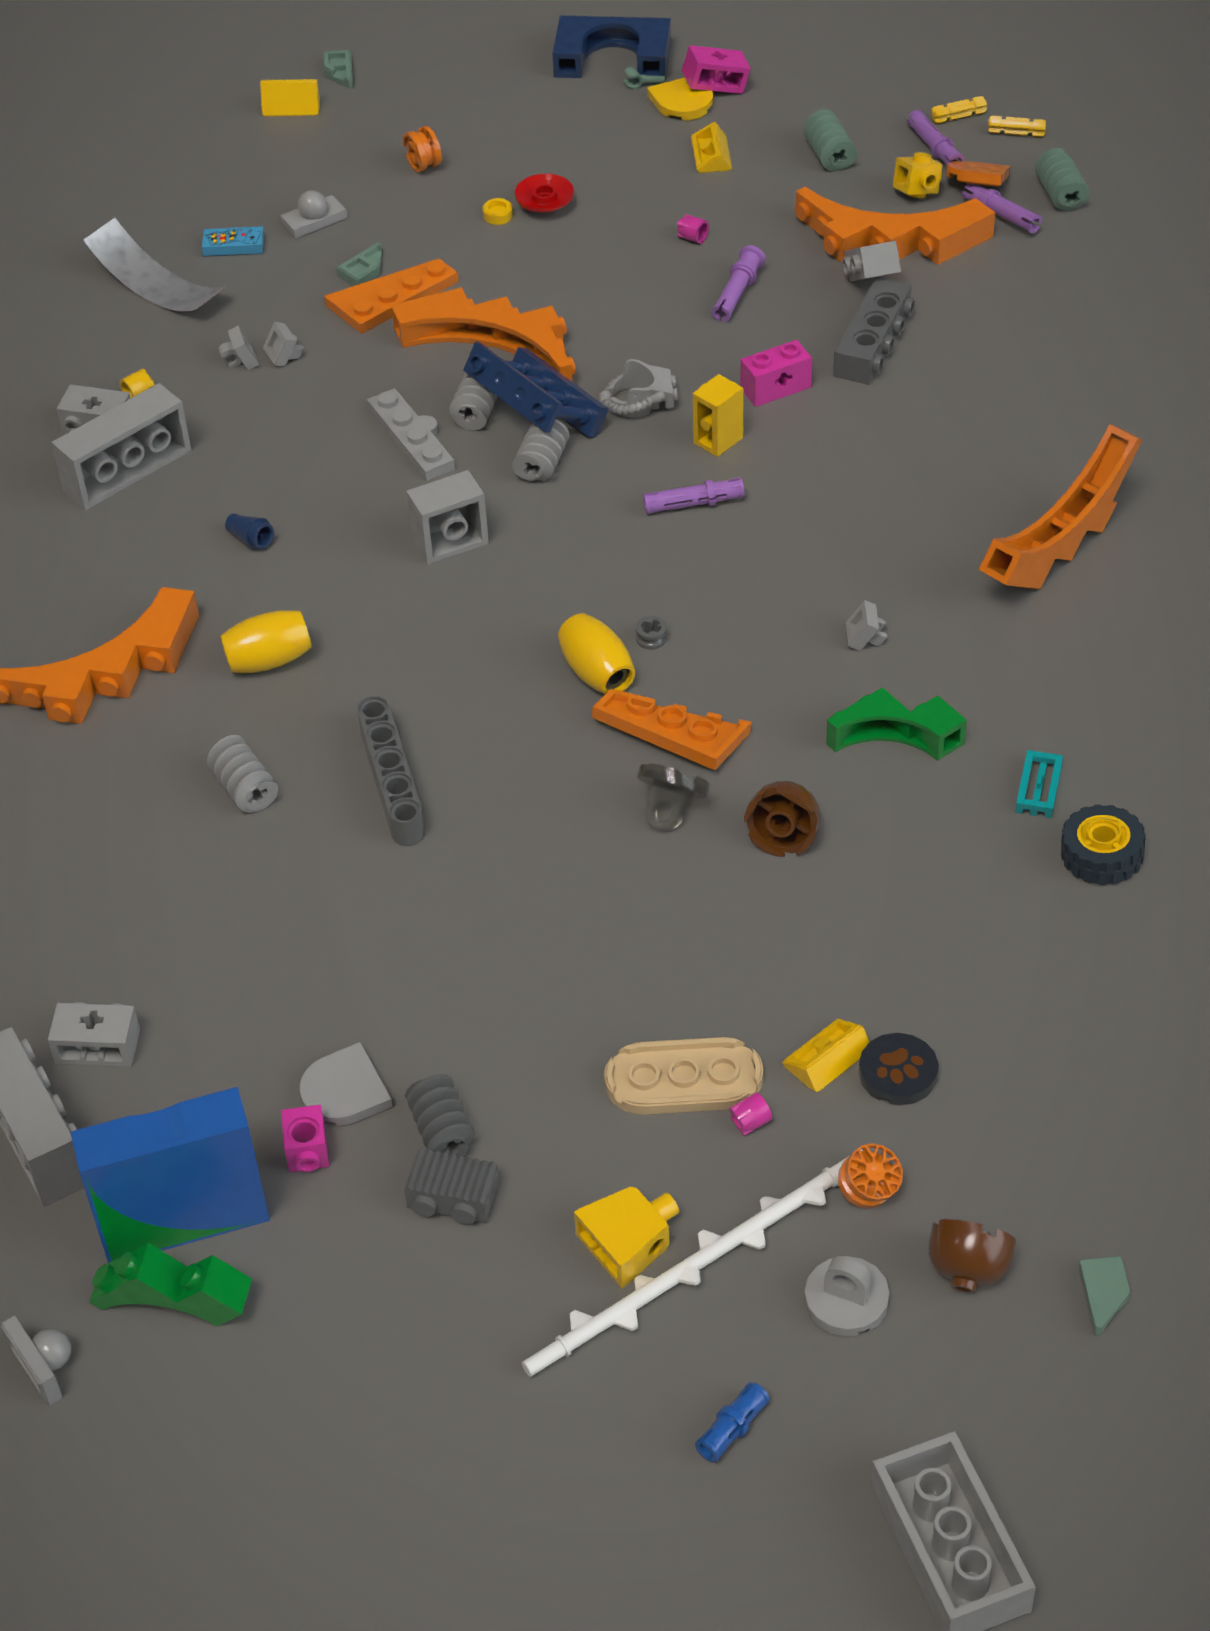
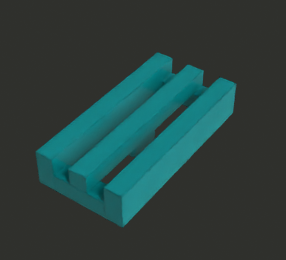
M1027 750L1015 813L1022 814L1023 809L1030 810V815L1037 816L1039 811L1045 812V818H1052L1063 755ZM1033 761L1040 762L1033 799L1030 800L1026 799L1032 764ZM1047 764H1054L1047 802H1042L1040 799Z

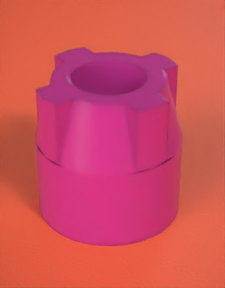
M685 214L681 220H678V237L699 244L705 241L709 231L707 220Z
M758 1092L729 1107L730 1118L743 1136L773 1119L768 1104Z

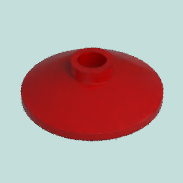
M550 173L529 176L520 181L515 188L517 203L523 208L535 212H550L561 209L569 204L574 196L573 185L568 179Z

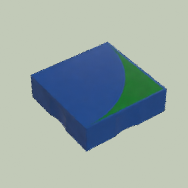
M238 1087L182 1101L155 1112L131 1115L70 1132L79 1173L108 1263L123 1256L126 1252L133 1251L147 1243L163 1251L270 1221L251 1134Z

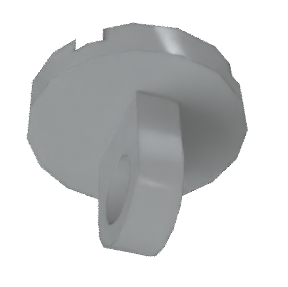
M837 1256L816 1266L809 1275L804 1292L806 1309L811 1314V1319L818 1327L833 1335L852 1337L858 1336L859 1332L867 1329L871 1331L878 1327L887 1314L890 1292L886 1278L876 1266L861 1258Z

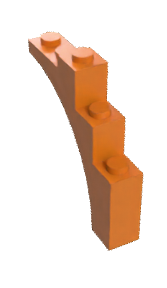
M807 187L796 191L795 216L824 237L823 249L841 263L843 257H845L844 251L896 241L899 260L916 251H920L924 256L939 265L989 240L994 235L995 212L976 198L936 211L890 214L844 206L818 195Z
M462 287L391 305L393 329L402 348L427 343H475L476 341L484 346L499 348L515 354L518 347L529 349L572 381V376L576 375L573 358L571 356L567 357L565 354L563 335L567 334V328L564 318L562 316L558 317L552 305L519 313L517 307H512L507 296L474 304L472 298H467Z
M1109 424L1091 458L1064 495L1049 511L1023 531L1006 538H993L978 570L1008 586L1041 589L1055 559L1072 561L1087 530L1103 533L1117 504L1113 499L1143 439L1115 425Z
M161 587L151 606L134 624L114 639L89 652L67 660L41 666L0 668V703L46 709L48 720L82 724L95 694L129 699L141 669L175 673L199 618L195 591Z

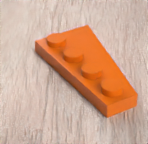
M438 258L324 295L325 306L359 333L363 334L392 318L391 305L437 294L459 282L458 272Z
M610 689L592 707L593 719L713 770H716L751 733L752 722L739 719L738 724L722 721V715L708 712L706 717L688 713L687 706L678 704L664 707L655 705V699L615 689Z

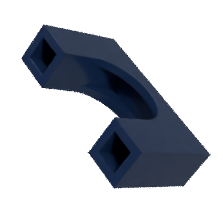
M560 15L552 53L554 78H582L585 60L591 53L603 48L619 47L628 49L637 55V71L640 75L665 76L666 81L671 47V18Z

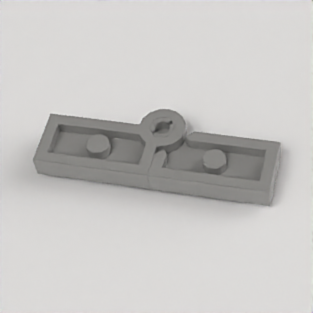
M395 388L367 399L368 410L426 481L455 470L454 459L436 438L438 426L434 417L429 415L418 416Z

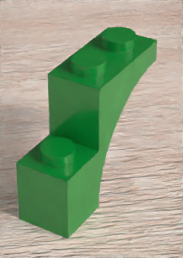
M881 687L870 695L863 696L858 702L846 709L834 713L827 719L826 744L834 752H837L845 747L863 742H897L922 750L938 761L965 744L967 719L939 695L926 703H920L914 710L910 711L887 690Z
M147 1243L99 1267L92 1280L94 1289L89 1303L101 1310L125 1304H147L167 1307L199 1317L217 1327L242 1314L252 1278L214 1255L186 1266L152 1244Z

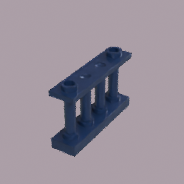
M475 341L463 371L544 432L550 433L556 418L567 420L585 435L597 437L609 410L608 407L527 348L518 347L513 360L508 361L503 360L482 343Z

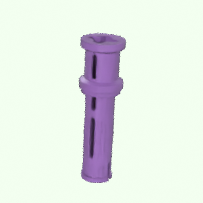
M753 245L744 246L739 252L738 262L731 266L729 272L730 279L711 311L712 316L717 321L721 320L723 313L725 315L722 322H727L730 319L744 290L755 282L757 270L761 269L765 264V254L758 247Z

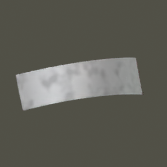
M113 218L83 240L97 259L120 282L147 301L169 310L181 312L197 310L228 287H204L174 275L142 250L116 218Z

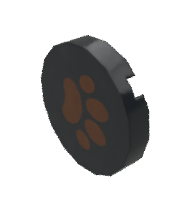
M897 1032L881 1035L867 1044L861 1052L858 1073L862 1086L871 1096L880 1100V1097L890 1100L889 1104L905 1105L916 1103L929 1095L937 1081L939 1064L935 1052L925 1041L914 1035Z

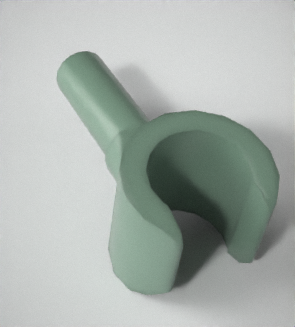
M628 67L624 71L631 79H624L623 81L632 90H636L646 83H665V76L640 75L634 67Z

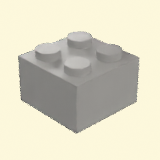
M469 470L406 491L412 541L427 565L489 544L485 495Z

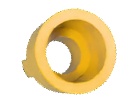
M143 368L121 379L119 382L121 390L123 392H130L131 398L155 385Z

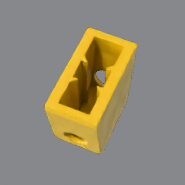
M630 1186L574 1211L575 1232L577 1237L617 1284L624 1288L667 1250L669 1246V1226L666 1221L679 1214V1208L673 1197L667 1192L649 1202L636 1187Z

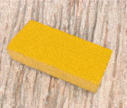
M317 79L260 81L263 116H316L319 114L320 97Z
M712 122L691 135L696 169L699 173L728 171L732 169L727 137L716 122Z
M837 1018L785 1058L782 1063L787 1070L815 1092H819L860 1060L861 1052L867 1046L869 1040L863 1026Z

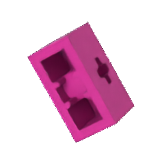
M689 45L681 71L691 89L743 94L751 68L742 51Z
M798 340L787 342L740 359V386L743 387V393L755 407L811 388L812 357Z

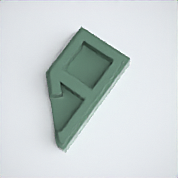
M351 50L323 52L325 77L348 88H353Z
M377 242L338 266V277L352 286L378 277L381 272L382 261L381 243Z
M1122 1256L1079 1261L1078 1269L1094 1336L1101 1335L1118 1311L1120 1312L1129 1301L1130 1288Z

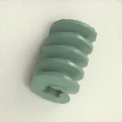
M820 109L812 113L804 124V135L823 167L834 172L848 168L856 159L857 149L838 118H836L835 113L830 109Z
M1058 147L1043 152L1035 163V172L1052 200L1053 205L1064 211L1074 210L1082 206L1087 201L1090 190L1075 163H1073L1071 156L1066 154L1063 148Z

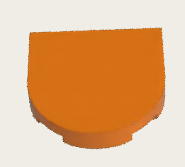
M971 161L949 162L946 168V176L948 178L957 175V180L960 182L998 187L1009 177L1010 166Z

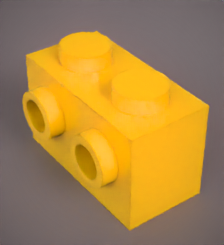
M720 374L693 392V443L716 457L743 438V387Z

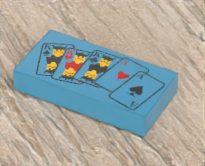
M263 226L203 230V256L263 253Z

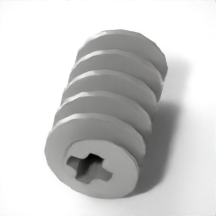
M465 372L450 404V415L453 421L465 430H480L486 425L498 396Z
M556 419L550 433L544 432L534 423H531L512 463L515 475L527 481H545L551 478L570 437L566 426Z
M226 736L212 747L207 758L208 769L215 775V778L221 783L223 789L241 811L256 813L272 804L277 797L278 784L273 782L271 774L266 771L264 765L259 762L258 757L252 753L251 748L241 736Z

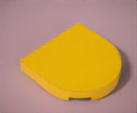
M685 77L647 87L648 98L657 110L668 118L670 114L682 117V121L698 119L706 115L707 110L713 105L712 90L691 89Z

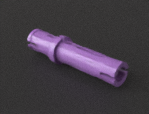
M915 110L909 114L911 119L907 118V124L931 148V153L935 158L941 159L946 166L949 162L958 161L957 158L960 161H965L964 156L954 147V142L948 136H943L921 110Z
M973 183L965 185L964 188L972 191L971 193L962 191V197L965 200L978 199L992 209L996 215L1026 229L1030 233H1035L1040 228V226L1032 222L1036 221L1041 224V215L1035 214L1001 197L1000 192L996 190H987Z
M741 477L712 482V479L704 480V484L643 493L646 514L702 504L714 506L716 502L745 498Z

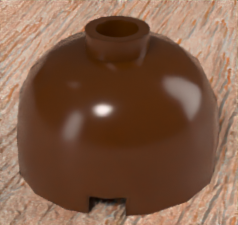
M775 781L763 786L750 800L744 815V822L746 823L747 821V827L750 831L748 836L751 841L762 851L776 857H785L784 852L803 853L813 843L821 820L820 808L812 793L804 786L792 781Z
M941 1219L939 1224L936 1222L932 1224L929 1239V1255L931 1263L942 1277L951 1280L950 1287L952 1289L965 1293H975L977 1286H991L1001 1280L1006 1274L1014 1256L1016 1239L997 1228L994 1237L990 1233L983 1231V1224L956 1219Z

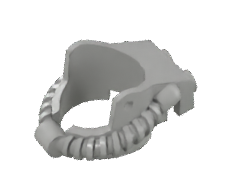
M629 359L625 362L623 373L612 379L606 385L604 391L600 392L599 401L609 408V412L630 418H638L650 414V409H659V403L665 401V409L673 408L674 400H678L677 388H673L676 387L675 375L671 376L670 369L647 365L636 359ZM629 389L627 401H621L614 397L619 391Z

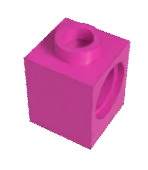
M321 1104L281 1110L284 1150L289 1173L297 1171L311 1172L318 1168L330 1167L326 1127Z

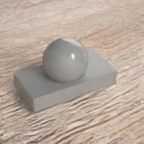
M310 190L300 196L298 209L282 214L280 218L281 224L297 239L346 219L347 211L333 195L325 198L320 192Z
M15 1315L2 1322L1 1328L10 1350L44 1402L50 1406L63 1398L52 1371L61 1368L68 1362L71 1354L69 1338L59 1329L48 1328L39 1331L31 1340Z

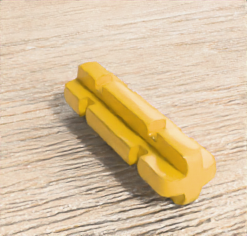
M983 96L971 98V101L965 99L947 103L946 107L943 105L934 106L931 109V118L934 123L938 124L946 122L947 118H949V121L972 116L973 112L974 115L982 114L987 111V102Z
M990 116L988 131L995 134L1005 131L1004 134L1028 136V133H1032L1033 137H1043L1046 129V121L1042 119H1034V122H1030V118L1006 117L1005 120L1002 119V116Z

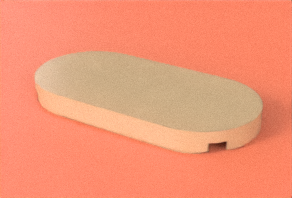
M729 1037L636 1042L620 1049L619 1054L613 1059L611 1057L607 1062L604 1071L605 1089L608 1097L616 1106L634 1114L647 1115L729 1110V1107L751 1094L759 1093L763 1084V1063L759 1054L754 1049L751 1051L745 1047L744 1042Z

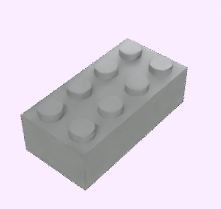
M160 383L51 442L63 492L84 510L93 507L192 451L182 401Z
M10 1027L0 1032V1127L42 1206L46 1207L84 1189L70 1133L77 1129L73 1122L68 1124L64 1118L67 1116L59 1096L57 1094L52 1096L49 1091L51 1085L42 1066L36 1067L35 1063L32 1062L36 1059L26 1038L19 1041L13 1028Z
M955 1431L873 1461L871 1489L941 1631H984L1032 1612L1036 1586Z

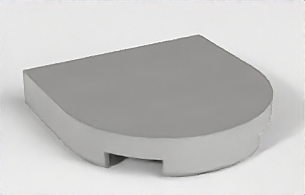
M361 1042L318 1059L307 1068L300 1081V1096L303 1107L321 1104L324 1121L335 1122L337 1126L358 1122L393 1107L392 1099Z

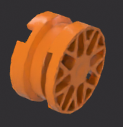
M429 126L420 127L417 129V132L409 131L403 135V147L407 146L408 152L405 155L415 172L425 171L429 165L435 167L441 164L442 153L436 135Z
M872 1143L863 1145L855 1150L843 1161L838 1171V1184L841 1193L855 1206L867 1209L879 1207L898 1191L903 1178V1169L896 1155L883 1145ZM878 1149L882 1150V1155L877 1153ZM886 1153L889 1154L891 1158H886ZM893 1160H894L895 1163H894L893 1165H891V1164H890V1161H893Z

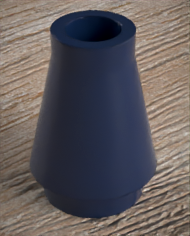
M236 513L229 515L226 519V530L234 534L251 549H264L271 544L274 537V529L267 519L242 516Z

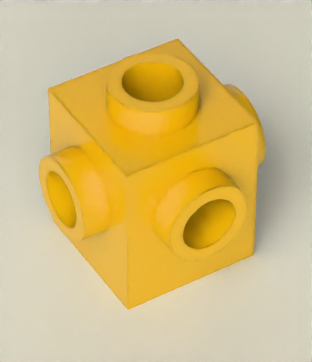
M916 152L913 157H896L892 187L913 198H925L926 194H938L939 184L942 180V164L931 159V154Z

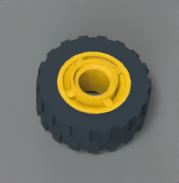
M1096 804L1092 807L1080 808V811L1072 813L1063 825L1061 859L1064 860V866L1072 872V875L1077 878L1080 877L1089 883L1095 882L1105 885V883L1116 884L1121 880H1127L1132 877L1133 873H1137L1140 870V864H1143L1146 840L1144 826L1134 814L1132 815L1128 810L1117 808L1114 805L1101 806V804Z

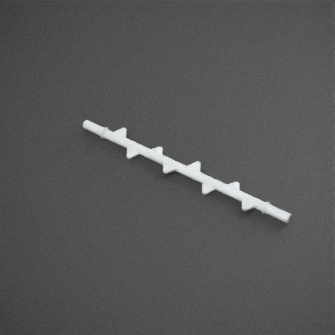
M847 1158L831 1168H824L820 1175L781 1199L766 1196L761 1198L762 1211L723 1236L706 1230L700 1231L698 1233L699 1251L656 1278L642 1275L637 1276L634 1279V1292L593 1317L577 1310L570 1313L571 1331L564 1336H557L555 1338L556 1341L521 1363L524 1371L529 1377H532L563 1356H570L571 1351L612 1325H617L630 1331L636 1330L638 1328L637 1309L678 1283L698 1285L701 1282L700 1270L740 1244L758 1250L765 1247L763 1232L765 1228L805 1203L818 1206L826 1203L824 1191L839 1185L838 1171L843 1161Z

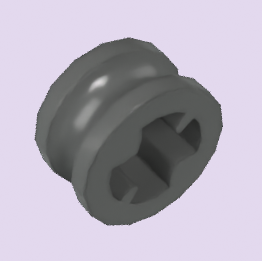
M646 616L638 620L636 623V642L638 645L648 650L662 647L667 641L665 621L657 616Z

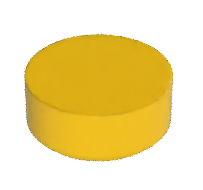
M490 199L483 205V218L489 224H505L513 217L512 204L506 199Z

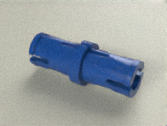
M749 1382L729 1406H723L716 1413V1420L713 1425L695 1442L696 1450L704 1459L716 1463L736 1438H742L749 1431V1424L752 1419L770 1402V1397L766 1390L755 1382L754 1384Z

